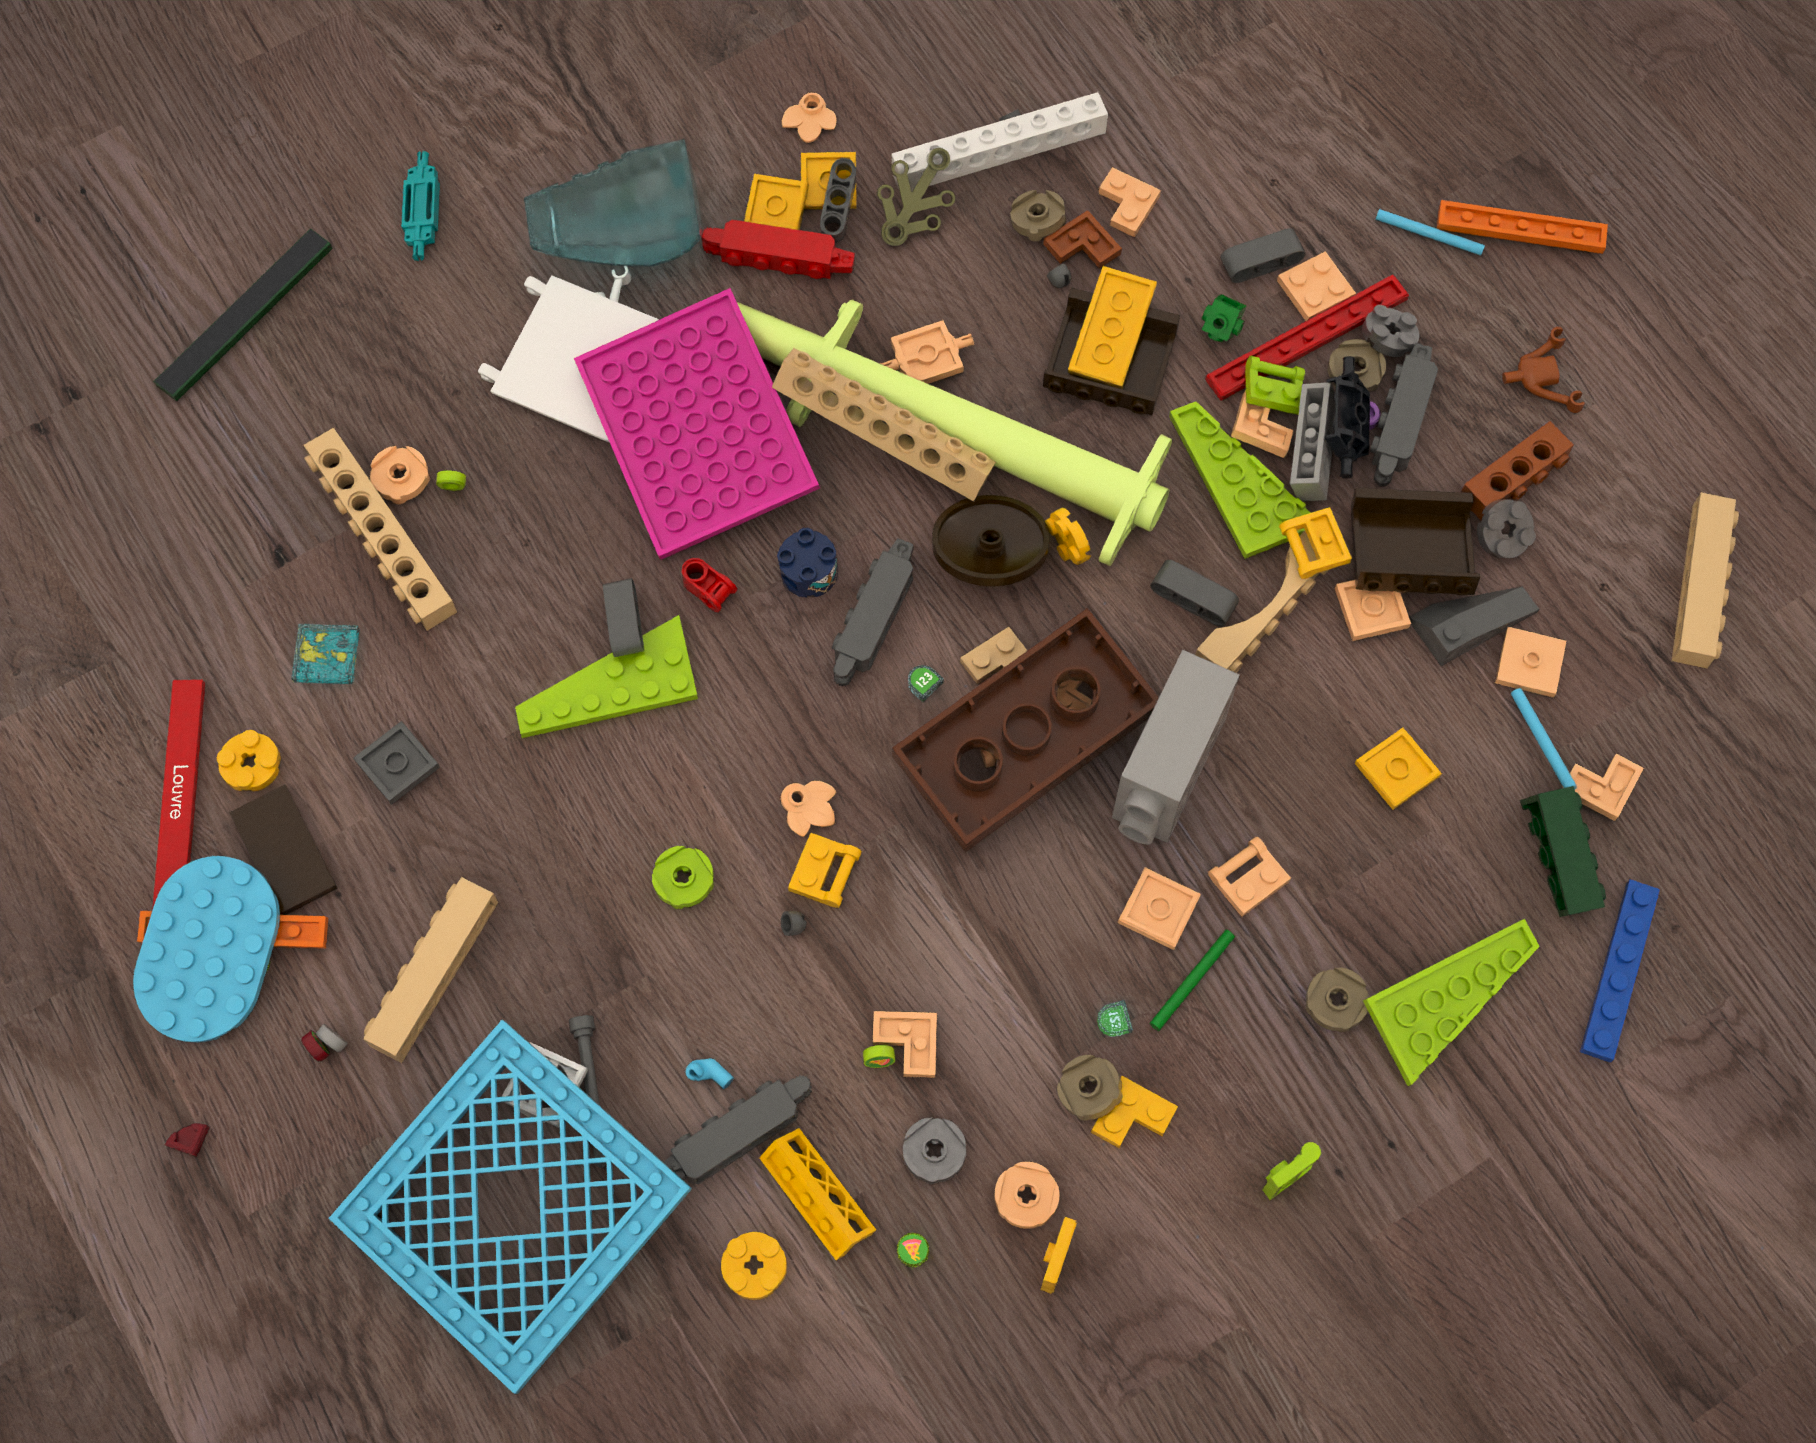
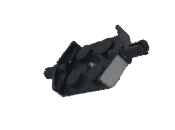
M1352 356L1343 358V373L1341 376L1326 380L1327 383L1334 382L1336 384V392L1334 393L1336 405L1333 422L1335 433L1326 435L1325 440L1341 461L1340 477L1345 479L1353 477V462L1357 461L1359 457L1369 455L1370 392L1359 379V375L1355 373V358Z

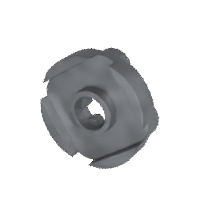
M1384 305L1375 306L1362 325V334L1366 341L1370 338L1375 343L1373 348L1376 351L1391 357H1401L1405 352H1412L1420 336L1419 330L1415 325L1417 319L1414 315L1408 312L1402 313L1398 310L1387 308Z
M1503 499L1496 500L1485 507L1482 512L1484 514L1482 522L1478 523L1477 536L1480 545L1486 552L1492 553L1499 558H1514L1521 555L1528 546L1534 543L1536 539L1534 522L1525 503ZM1505 521L1510 526L1508 535L1502 534L1501 531L1505 527Z
M932 1117L919 1120L910 1127L904 1139L903 1157L905 1165L916 1178L929 1184L945 1182L953 1178L963 1167L966 1158V1141L962 1131L950 1120L932 1119ZM929 1143L933 1145L940 1143L943 1146L940 1150V1157H929L927 1155L929 1151L927 1145Z

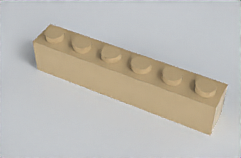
M1701 492L1692 506L1672 661L1708 668L1713 660L1718 659L1721 654L1722 642H1719L1718 638L1719 633L1723 631L1726 619L1725 615H1722V607L1726 605L1729 596V589H1725V583L1732 571V563H1729L1728 560L1729 554H1732L1736 540L1735 537H1732V529L1736 527L1739 512L1735 511L1736 499Z
M463 877L460 878L457 885L453 884L446 895L447 901L442 910L436 911L430 921L431 928L428 933L417 941L409 964L406 963L402 966L394 989L385 994L381 1002L382 1008L377 1017L372 1018L365 1027V1036L363 1038L371 1048L400 1063L404 1061L498 904L494 893Z

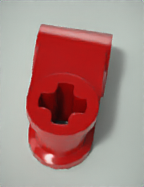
M700 558L688 559L682 566L684 587L714 612H719L722 608L721 604L730 594H735L738 590L728 577L717 572ZM694 572H699L702 574V576L698 579H692L689 577V575Z

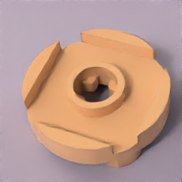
M396 446L388 447L379 452L372 460L370 481L382 498L390 500L394 504H403L407 500L415 498L430 481L428 466L424 457L412 447L406 446V449H397ZM397 469L399 471L407 470L404 473L405 476L398 479L394 478V471Z
M1034 1162L1015 1164L1004 1171L996 1183L994 1199L998 1213L1015 1227L1030 1229L1044 1225L1054 1215L1058 1206L1059 1187L1057 1182H1055L1050 1172L1040 1164ZM1025 1187L1032 1188L1031 1193L1036 1195V1199L1030 1200L1028 1204L1023 1203L1022 1198L1017 1195L1018 1191L1023 1192Z

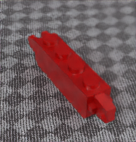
M730 220L725 223L724 229L707 227L701 233L704 251L709 254L712 253V255L721 256L722 262L732 266L743 265L754 267L758 270L781 271L788 275L801 274L814 279H831L832 273H852L855 263V253L836 248L835 240L828 234L738 220Z

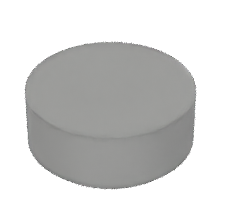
M325 1024L316 1032V1035L325 1044L338 1053L348 1044L340 1035Z

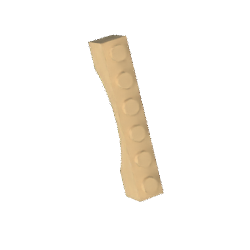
M1304 530L1299 537L1310 562L1317 560ZM1290 546L1285 559L1284 582L1272 602L1260 613L1246 621L1228 627L1216 628L1197 648L1195 655L1237 673L1243 665L1241 660L1247 654L1251 657L1261 645L1259 640L1265 634L1270 636L1280 623L1278 619L1283 614L1289 615L1298 603L1296 599L1301 593L1307 595L1316 584L1314 579L1319 573L1325 575L1329 570L1316 573L1306 579H1301L1297 571L1299 565Z

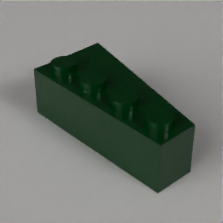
M1574 786L1536 794L1520 800L1522 809H1529L1532 817V822L1528 823L1531 835H1535L1541 843L1538 852L1541 864L1546 869H1550L1551 875L1547 876V882L1559 917L1605 907V889L1602 883L1598 882L1596 874L1598 863L1595 854L1590 851L1588 844L1590 832L1587 824L1582 821L1580 813L1582 801L1579 794L1575 792Z

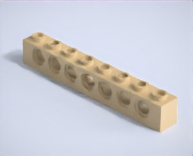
M795 348L783 360L772 385V388L972 501L976 499L996 463L986 454L963 444L960 439L947 435L935 425L924 422L912 415L910 411L894 405L882 395L869 391L857 381L846 378L832 367L823 365L811 358L809 354Z
M332 428L304 444L308 456L304 459L313 473L316 471L320 472L322 475L319 478L321 485L327 494L334 493L336 499L333 502L342 515L346 513L349 515L351 520L348 521V524L357 537L362 534L366 540L362 544L371 558L377 556L381 562L377 567L386 580L391 578L396 584L392 589L401 602L406 600L410 605L407 611L415 624L421 622L428 631L456 614L457 610L452 599L336 430ZM339 463L336 467L329 468L332 464ZM353 484L351 488L343 489L345 486ZM362 506H368L362 511H357ZM377 527H383L379 532H372ZM391 549H398L393 554H387V552ZM412 570L410 575L401 576L403 572ZM428 592L425 597L416 598L418 594Z

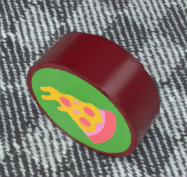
M310 1030L302 1037L303 1045L318 1062H322L331 1055L327 1046L314 1031Z

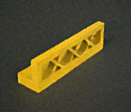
M800 1128L774 1140L759 1157L835 1260L845 1256L856 1243L871 1236L876 1231V1228ZM795 1141L802 1150V1154L796 1153L789 1143ZM809 1167L819 1172L821 1180L813 1177ZM829 1193L838 1197L841 1201V1206L832 1202L829 1198ZM848 1219L856 1221L862 1231L856 1233L848 1223Z

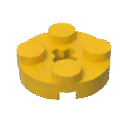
M1060 508L1051 513L1050 518L1046 519L1045 523L1048 526L1049 533L1055 536L1059 544L1057 551L1062 560L1067 561L1070 559L1074 564L1080 565L1091 557L1085 554L1090 550L1088 540L1077 520L1071 523L1066 517L1071 513L1065 508Z
M246 730L234 736L217 754L219 772L226 783L235 790L260 791L269 786L278 776V767L281 760L278 748L269 737L259 734L254 730ZM256 756L253 767L248 765L242 767L245 758Z
M749 1232L729 1242L722 1256L721 1271L725 1282L737 1295L749 1300H759L771 1295L781 1285L786 1276L787 1261L784 1251L776 1239L764 1233ZM752 1257H757L758 1262H763V1268H759L755 1275L751 1274L750 1269L745 1268V1263L750 1262Z

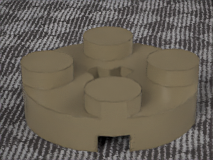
M1032 190L1021 194L1013 201L1010 213L1012 226L1019 234L1028 236L1031 241L1042 240L1044 236L1053 234L1066 223L1064 201L1055 192L1046 190V194H1037V190ZM1034 212H1037L1038 214L1043 213L1037 216L1033 215Z
M1351 339L1339 344V347L1330 355L1328 362L1329 377L1341 376L1343 373V358L1352 356L1360 367H1364L1361 371H1355L1359 375L1361 382L1369 392L1377 390L1386 371L1384 355L1371 347V343L1366 340Z
M1340 967L1325 972L1322 971L1312 979L1307 988L1306 1011L1317 1024L1325 1029L1339 1032L1349 1031L1350 1028L1357 1026L1368 1012L1363 1000L1369 998L1368 991L1365 988L1366 984L1357 973ZM1342 993L1344 995L1342 1000L1346 1004L1344 1006L1340 1004L1338 1006L1333 1005V1000L1329 998L1330 994Z
M1083 1055L1073 1059L1064 1067L1062 1071L1063 1076L1057 1085L1058 1096L1064 1107L1071 1114L1077 1116L1078 1119L1087 1121L1100 1118L1108 1114L1121 1102V1077L1110 1061L1105 1058H1096L1094 1055ZM1090 1080L1093 1084L1097 1083L1094 1092L1090 1094L1082 1092L1086 1088L1085 1083Z

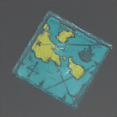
M299 624L291 678L293 682L353 684L359 627L356 625Z

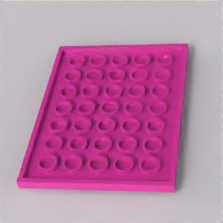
M731 288L574 358L658 557L661 560L820 489L777 390L772 388V379Z

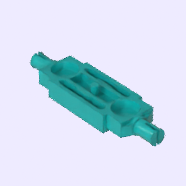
M419 151L417 153V166L408 169L407 180H404L401 227L405 232L404 241L408 246H413L412 258L416 261H419V258L421 261L424 260V246L435 243V231H438L440 183L438 182L437 170L434 166L428 165L429 153L426 151H422V153Z

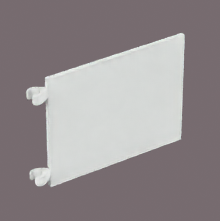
M552 275L547 285L529 276L524 286L527 287L528 293L540 296L501 372L486 363H482L478 373L481 374L483 380L494 383L491 389L492 394L610 443L574 358L659 319Z

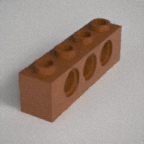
M1549 421L1466 482L1461 492L1473 494L1471 511L1482 521L1484 516L1482 512L1490 503L1503 499L1518 501L1526 494L1527 488L1533 483L1536 486L1541 484L1549 476L1548 472L1554 468L1559 470L1565 466L1570 460L1569 454L1574 445ZM1535 455L1541 456L1544 460L1538 459ZM1513 471H1519L1523 476L1517 475ZM1492 487H1498L1501 489V492L1495 491Z

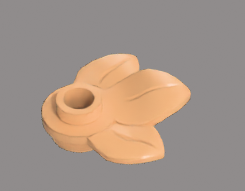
M807 93L802 97L798 105L791 106L785 111L782 118V127L798 128L800 138L806 143H811L818 139L822 129H835L836 115L832 110L826 108L825 101L819 94Z
M811 781L805 786L799 783L786 786L781 793V804L788 811L787 823L791 830L804 837L810 829V825L818 827L833 826L835 824V815L828 801L835 795L836 790L831 785L822 781ZM792 794H799L801 796V802H794L792 799Z

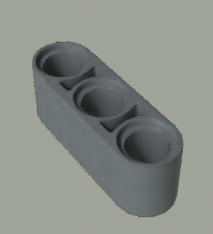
M848 158L837 159L831 167L820 219L821 234L831 235L835 243L840 242L846 234L857 181L855 164ZM841 170H847L851 175L846 179H841L837 176V173ZM837 196H841L846 200L842 205H834L831 202ZM829 223L840 225V228L835 232L826 230V226Z
M1288 228L1230 247L1221 254L1220 258L1233 283H1240L1292 266L1300 262L1305 257L1306 252L1294 229Z
M1165 560L1150 584L1151 589L1159 596L1220 627L1226 625L1239 603L1238 596L1229 589L1173 560Z
M633 579L603 584L608 633L613 656L619 657L643 652L644 642L638 598Z

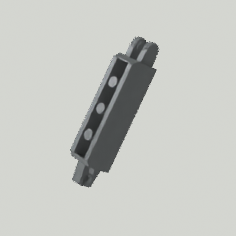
M1416 343L1410 355L1406 354L1403 365L1397 364L1392 380L1397 381L1395 389L1389 388L1385 404L1390 405L1388 413L1382 411L1377 428L1382 429L1380 437L1374 436L1370 452L1375 453L1372 464L1377 465L1374 480L1379 486H1387L1391 482L1394 471L1401 472L1406 470L1411 459L1438 372L1435 363L1431 362L1432 347Z
M897 538L888 552L883 550L879 560H873L868 573L870 578L867 584L862 583L857 593L856 599L859 601L855 609H849L844 621L846 627L842 634L838 633L832 645V649L835 650L836 661L833 668L834 681L839 686L843 687L849 684L856 670L865 672L871 669L913 582V567L910 562L914 550L912 543Z
M799 1075V1077L796 1076L795 1079L793 1078L785 1084H782L780 1079L774 1083L772 1081L765 1082L755 1090L756 1095L748 1100L744 1098L737 1100L728 1108L729 1112L722 1117L713 1116L701 1125L702 1130L692 1136L690 1133L685 1134L674 1143L675 1147L671 1149L672 1155L663 1163L682 1180L688 1179L690 1183L701 1184L796 1122L798 1115L797 1105L804 1101L805 1098H808L812 1092L810 1079L807 1076Z

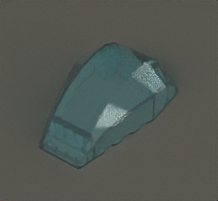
M685 139L628 151L621 154V159L612 163L605 161L597 165L598 169L584 175L582 172L572 176L573 180L560 186L556 183L524 197L531 248L553 257L619 266H656L673 261L689 252L702 238L704 230L696 182Z

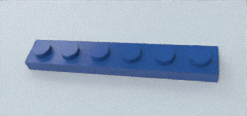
M1631 879L1626 883L1580 1049L1581 1053L1610 1063L1614 1060L1660 891L1658 888Z

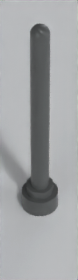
M583 1015L569 1019L570 1033L574 1034V1039L578 1040L581 1065L588 1069L583 1079L585 1093L600 1105L590 1040L595 1030L594 1016ZM593 1146L594 1158L605 1157ZM595 1163L599 1168L607 1165L606 1163Z

